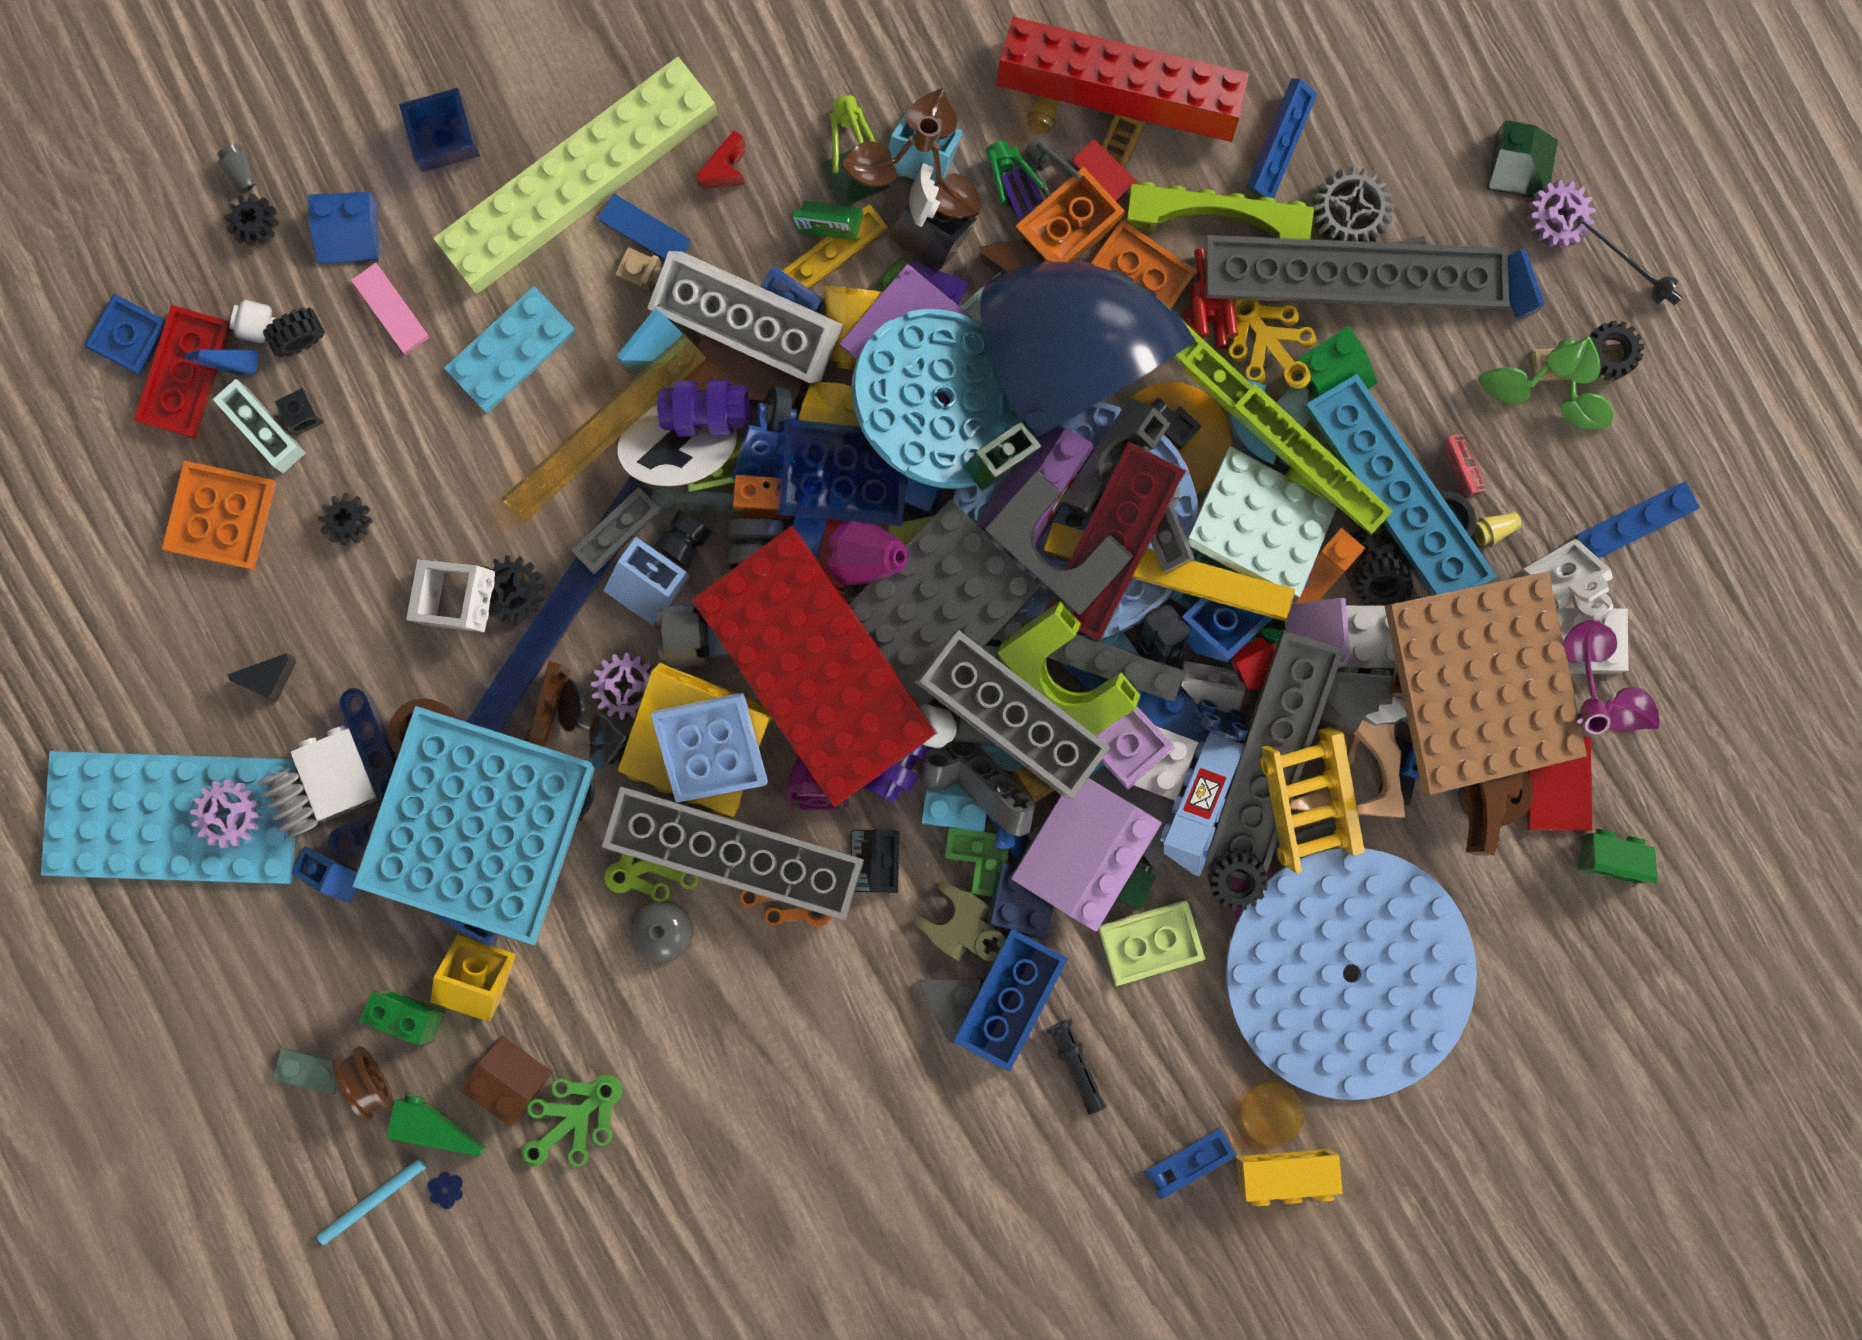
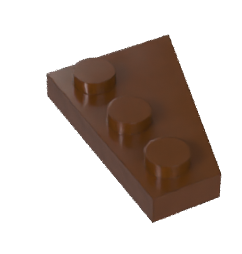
M548 661L540 696L533 710L534 719L532 727L527 730L524 738L526 742L546 747L558 710L560 696L570 672L569 669L561 664Z

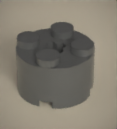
M694 604L665 607L663 611H657L656 623L662 633V642L658 643L660 661L666 660L668 666L672 668L709 665L711 661L706 659V656L709 655L708 623L704 621L697 607Z

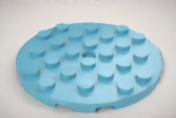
M921 309L907 312L904 316L889 320L871 336L861 350L854 367L851 388L852 401L858 423L865 437L874 450L894 469L926 485L951 489L967 488L977 484L963 467L965 463L978 450L1021 421L1008 400L995 372L986 346L983 329L980 327L981 323L968 316L940 309ZM936 393H945L950 399V404L944 406L935 396Z

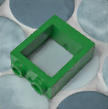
M386 989L371 992L359 1022L413 1044L422 1045L434 1042L446 1012ZM389 1025L395 1027V1029L391 1030Z

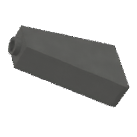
M1107 768L1089 777L1162 822L1142 855L1147 865L1152 867V869H1156L1166 857L1164 854V842H1161L1160 839L1165 825H1172L1175 814H1172L1174 803L1168 798L1136 786H1131L1127 790Z

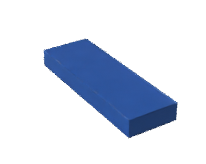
M614 193L598 217L599 222L664 261L668 251L685 253L692 243L688 237Z

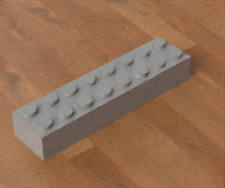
M621 786L602 844V848L841 920L847 919L864 862L861 858Z

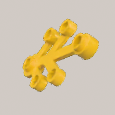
M1236 299L1234 307L1239 335L1234 337V342L1229 347V354L1235 362H1243L1248 358L1249 351L1245 343L1249 327L1251 326L1256 333L1251 364L1246 369L1248 380L1262 383L1265 380L1266 372L1263 365L1268 348L1285 370L1284 377L1291 388L1301 389L1307 386L1311 379L1307 365L1300 361L1294 362L1279 341L1298 342L1301 347L1310 348L1316 343L1314 330L1310 327H1303L1301 329L1266 326L1261 320L1281 319L1284 325L1293 326L1299 320L1297 309L1292 305L1284 307L1262 306L1258 300ZM1245 309H1252L1251 313L1242 315ZM1288 312H1293V313H1294V316H1293L1292 318H1290V319H1285V318H1284V316H1285L1286 313H1288ZM1305 334L1312 335L1311 338L1307 341L1301 340L1302 336ZM1239 348L1244 349L1241 355H1234L1235 350ZM1253 371H1261L1258 377H1251ZM1298 374L1304 375L1300 381L1293 380Z

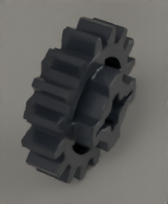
M509 555L505 556V563L494 559L495 567L493 569L484 567L495 571L493 590L499 596V605H497L491 594L489 615L492 617L498 612V620L500 622H504L507 616H509L512 623L517 622L518 615L525 620L529 619L527 611L537 612L538 609L534 603L536 601H544V598L538 594V591L544 590L545 585L537 583L542 574L540 572L531 573L535 566L531 562L523 566L524 559L519 556L515 563H513ZM508 570L506 575L499 579L496 578L500 573ZM523 573L528 577L531 589L524 586L522 582L524 578ZM514 585L517 587L516 593L510 592L508 594L505 592L506 586L511 587ZM522 600L526 601L522 606L514 609L516 603Z

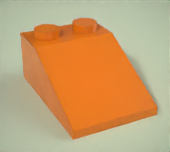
M1084 166L1078 171L1081 175L1080 180L1072 176L1015 226L1019 233L1045 261H1073L1103 239L1123 219L1125 212L1123 208Z

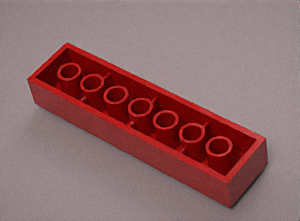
M1012 16L999 62L995 86L1232 142L1241 113L1249 73Z

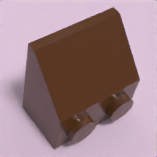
M501 1036L476 1065L459 1091L512 1127L521 1119L528 1109L529 1103L535 1099L553 1071L510 1040Z

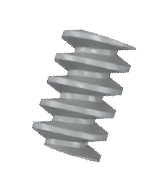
M292 767L272 773L257 782L258 786H269V789L262 795L263 797L274 798L267 807L268 809L278 808L279 811L272 817V820H283L284 823L277 828V832L287 831L288 835L285 838L303 833L318 824L315 818H307L313 813L312 807H302L308 801V797L298 795L304 789L302 784H292L299 778L296 772L288 773Z

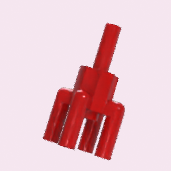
M1196 249L1194 251L1198 282L1192 283L1189 287L1192 306L1184 309L1183 321L1201 338L1209 336L1208 322H1213L1216 349L1228 348L1227 337L1233 338L1239 335L1233 299L1205 298V249Z

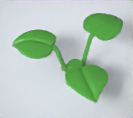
M1589 336L1578 342L1571 339L1561 340L1557 348L1550 352L1546 364L1532 380L1528 381V376L1524 371L1507 367L1486 371L1477 378L1480 385L1495 399L1507 404H1518L1529 399L1531 395L1529 387H1534L1548 369L1551 368L1557 375L1563 376L1566 379L1570 378V397L1572 399L1563 401L1560 406L1561 413L1568 422L1577 427L1590 430L1604 429L1612 425L1614 411L1607 399L1593 393H1584L1580 396L1576 393V382L1583 384L1593 382L1600 373V358Z

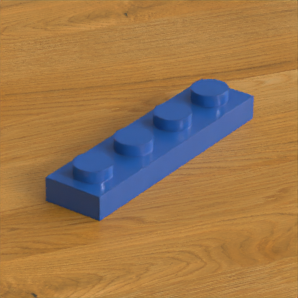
M1291 78L1246 185V188L1258 198L1275 197L1317 97V93L1302 79Z
M1684 481L1575 535L1574 538L1578 539L1596 557L1600 558L1699 509L1700 506L1687 482Z

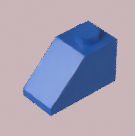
M304 846L292 871L293 876L321 893L348 903L351 902L354 894L359 890L353 887L358 873L357 870Z

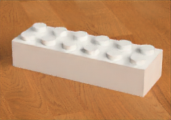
M668 251L647 307L651 311L656 308L666 318L808 383L821 382L843 327V324L684 252Z

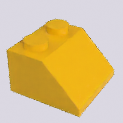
M457 934L433 978L430 1002L490 1022L501 1001L516 954Z

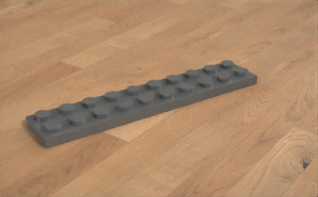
M1207 235L1205 238V298L1506 310L1509 307L1508 248Z

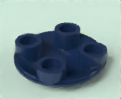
M1201 699L1198 706L1193 708V718L1209 732L1226 739L1246 740L1249 728L1245 723L1247 716L1243 712L1236 709H1229L1228 712L1218 710V706L1207 699Z

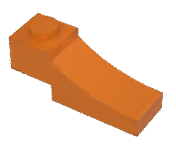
M1341 528L1317 555L1307 579L1309 584L1303 589L1300 598L1295 603L1292 602V604L1319 601L1365 548Z

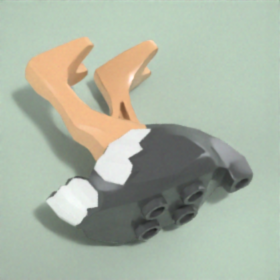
M1339 667L1319 724L1343 732L1349 766L1354 762L1356 746L1361 740L1378 760L1382 773L1383 790L1377 797L1357 804L1356 813L1367 816L1405 818L1404 799L1399 779L1401 751L1395 741L1394 725L1401 721H1404L1407 725L1409 723L1404 702L1389 695L1393 676H1389L1390 671L1372 669L1370 672L1359 674L1358 668ZM1329 788L1317 789L1292 799L1290 810L1305 812L1328 805L1331 800Z

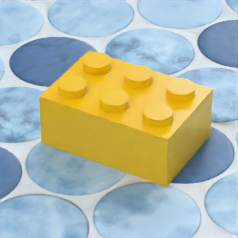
M1330 1149L1235 1157L1238 1194L1246 1202H1250L1251 1206L1271 1205L1270 1200L1274 1199L1283 1200L1284 1204L1302 1203V1197L1315 1198V1201L1334 1200V1195L1343 1194L1339 1155Z

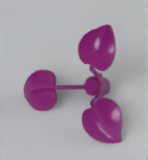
M1586 620L1574 626L1564 639L1565 653L1570 663L1585 662L1591 698L1587 699L1581 706L1580 713L1578 712L1577 723H1584L1587 732L1595 735L1606 732L1609 727L1623 732L1659 729V712L1654 699L1647 691L1638 687L1623 688L1616 694L1615 700H1607L1606 706L1604 702L1597 698L1591 661L1603 662L1609 659L1617 649V638L1614 631L1599 620Z

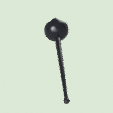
M1583 217L1577 219L1578 223L1586 226L1654 285L1651 297L1656 304L1666 299L1675 306L1682 299L1683 296L1674 290L1679 280L1672 276H1666L1658 280L1585 222Z

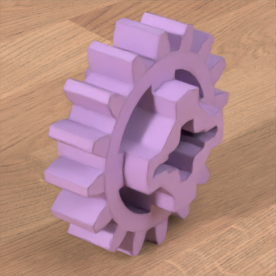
M1558 180L1554 183V186L1548 183L1542 187L1543 191L1539 190L1533 195L1537 201L1528 204V207L1534 210V213L1527 216V220H1534L1535 225L1530 230L1531 232L1539 230L1540 235L1537 239L1539 241L1548 238L1549 247L1556 245L1558 242L1560 248H1564L1569 243L1574 245L1580 242V237L1587 236L1589 231L1582 223H1577L1576 227H1573V222L1579 217H1583L1584 221L1590 226L1595 223V221L1589 218V215L1596 212L1595 208H1588V203L1592 201V197L1584 198L1582 194L1585 188L1582 187L1575 190V182L1573 181L1567 183L1565 187L1563 180ZM1552 196V199L1549 200L1550 206L1544 209L1547 200Z
M625 653L623 660H620L614 654L612 655L613 663L609 664L603 660L601 663L605 669L603 671H594L599 680L591 682L592 687L598 688V692L594 693L592 698L602 700L598 708L604 710L608 707L609 717L613 718L618 712L619 718L622 721H625L628 713H630L633 719H636L642 698L632 706L631 700L638 694L644 695L651 675L648 672L652 668L649 663L641 666L642 657L637 656L634 661H631V655ZM619 668V673L612 679H607L615 669ZM633 668L640 671L645 682L637 681L633 677ZM627 677V682L632 685V689H627L626 694L623 696V691L618 689V685L624 684ZM606 692L614 693L617 697V706L609 701Z
M225 780L222 786L220 782L214 781L212 782L213 790L203 787L201 789L204 795L203 799L194 798L193 800L199 807L198 809L190 810V814L197 815L198 820L191 823L192 827H201L202 830L197 836L199 838L209 836L207 842L209 845L215 846L219 841L220 848H228L230 841L233 846L238 847L240 846V838L244 840L251 839L248 832L250 829H259L254 823V819L262 818V814L255 812V808L260 806L261 803L260 801L251 800L255 794L253 790L243 792L245 789V784L238 782L234 786L232 780ZM227 793L236 795L242 802H233L231 796H228ZM212 802L213 804H212V806H211L209 812L207 813L208 807H209L210 803ZM226 809H230L231 814L227 815V819H222V814L226 812ZM245 815V820L242 826L240 827V823ZM211 826H220L221 831L224 832L225 835H221L215 832L211 828Z

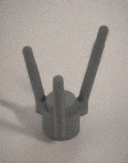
M1042 136L1035 138L1027 145L1024 153L1029 159L1026 163L1029 164V167L1044 184L1042 192L1046 199L1051 193L1038 166L1044 169L1055 161L1075 179H1081V175L1078 173L1080 169L1057 152Z

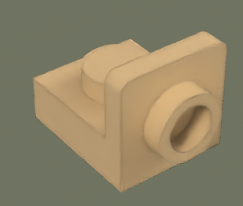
M628 247L615 275L619 279L650 292L653 284L656 285L662 270V263L660 258L655 255L650 257Z

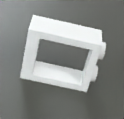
M417 559L406 620L425 626L485 632L489 616L488 610L491 593L494 588L495 571L477 565ZM445 573L469 575L461 619L437 616Z

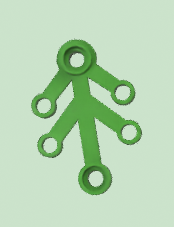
M602 1075L593 1083L570 1082L566 1078L554 1081L552 1092L559 1098L566 1097L569 1094L590 1096L581 1105L549 1103L543 1099H535L529 1103L528 1113L533 1118L538 1119L545 1115L566 1118L541 1140H532L525 1144L522 1149V1158L526 1164L538 1166L545 1162L549 1155L548 1150L575 1127L573 1149L568 1155V1160L575 1167L583 1166L589 1158L586 1150L589 1114L598 1106V1128L593 1132V1141L599 1146H605L612 1140L613 1133L610 1129L612 1105L620 1100L623 1093L621 1082L612 1075ZM559 1082L566 1083V1093L558 1092L557 1084ZM603 1085L611 1087L612 1093L609 1097L601 1094ZM535 1103L542 1104L543 1112L541 1114L534 1113L533 1105ZM599 1130L607 1132V1141L602 1142L598 1140L597 1133ZM531 1148L538 1149V1159L530 1158L529 1150ZM575 1151L583 1153L584 1160L578 1163L573 1159Z

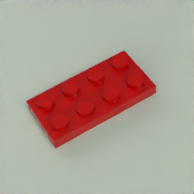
M171 305L134 421L196 439L218 370L187 361L185 359L186 353L196 350H225L231 331L229 328L230 321Z

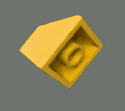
M810 383L796 425L797 434L809 436L808 445L849 457L853 456L861 427L854 411L852 386L841 383Z

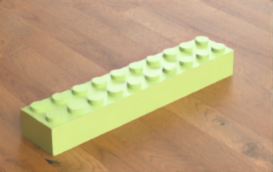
M676 57L435 236L434 240L477 295L718 115L716 105L682 60Z

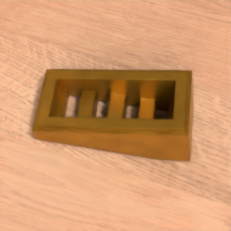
M1115 114L1101 146L1116 161L1120 162L1119 164L1125 169L1146 123ZM1120 122L1134 128L1133 134L1118 128ZM1114 134L1129 139L1128 146L1114 140ZM1109 145L1125 151L1123 157L1108 151Z

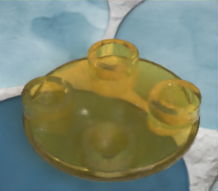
M1267 1082L1254 1087L1246 1095L1241 1107V1119L1245 1130L1254 1140L1268 1146H1279L1288 1143L1299 1134L1304 1122V1108L1299 1096L1293 1089L1281 1083Z

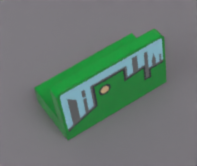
M803 201L801 211L793 210L791 217L799 233L857 241L864 213L862 208Z

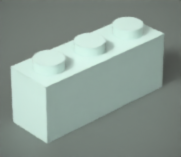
M237 379L213 398L216 404L271 465L282 473L286 472L306 454L254 394Z

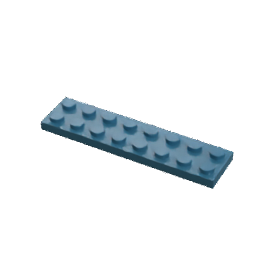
M1358 374L1305 405L1304 409L1341 463L1393 511L1384 520L1383 524L1432 595L1485 585L1497 577Z

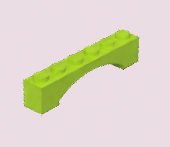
M1141 181L1131 186L1126 222L1135 229L1155 232L1157 225L1175 218L1193 215H1212L1247 223L1260 229L1271 238L1310 239L1314 207H1308L1306 203L1301 201H1290L1288 204L1277 203L1276 199L1270 197H1260L1258 200L1246 199L1245 195L1239 193H1230L1228 196L1216 195L1215 191L1208 189L1192 192L1186 191V188L1182 186L1171 185L1168 188L1156 187L1152 182Z

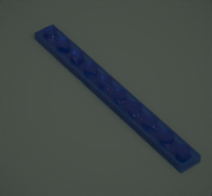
M630 476L599 524L638 487L652 501L657 496V492ZM619 551L594 575L577 557L574 559L467 719V723L500 732Z

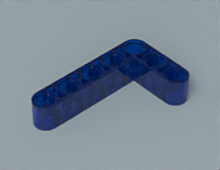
M351 688L341 695L339 701L340 708L381 807L385 788L390 781L397 756L391 748L387 731L372 696L363 690ZM361 695L363 706L360 710L353 711L351 701L354 697ZM367 724H373L375 733L371 739L365 740L362 735L363 728ZM379 752H383L387 760L385 765L378 769L374 765V757ZM379 811L333 830L328 837L330 850L336 855L353 856L365 851L370 839L368 827L372 822L376 821ZM347 833L350 835L352 843L347 850H343L340 847L339 841L341 836Z

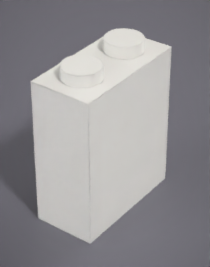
M345 726L329 730L327 732L328 737L317 741L316 738L304 740L298 743V749L291 751L316 820L319 822H327L382 799L356 730L345 729Z

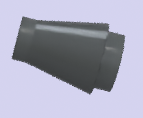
M239 144L225 147L217 153L219 157L218 164L234 182L239 192L247 191L256 185L246 150L242 149Z

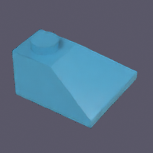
M655 308L616 357L623 369L628 373L670 369L676 362L681 364L690 352L688 347L691 344L688 338Z

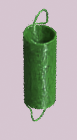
M898 258L877 282L886 289L907 263L902 258Z

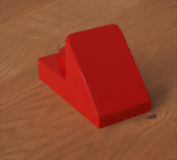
M735 130L731 132L696 175L697 183L702 189L745 184L744 176L731 166L732 163L735 165L741 160L745 153L744 148L746 147L744 138Z

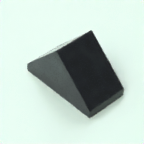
M285 653L227 675L230 681L268 699L278 701L296 664V659L294 656Z

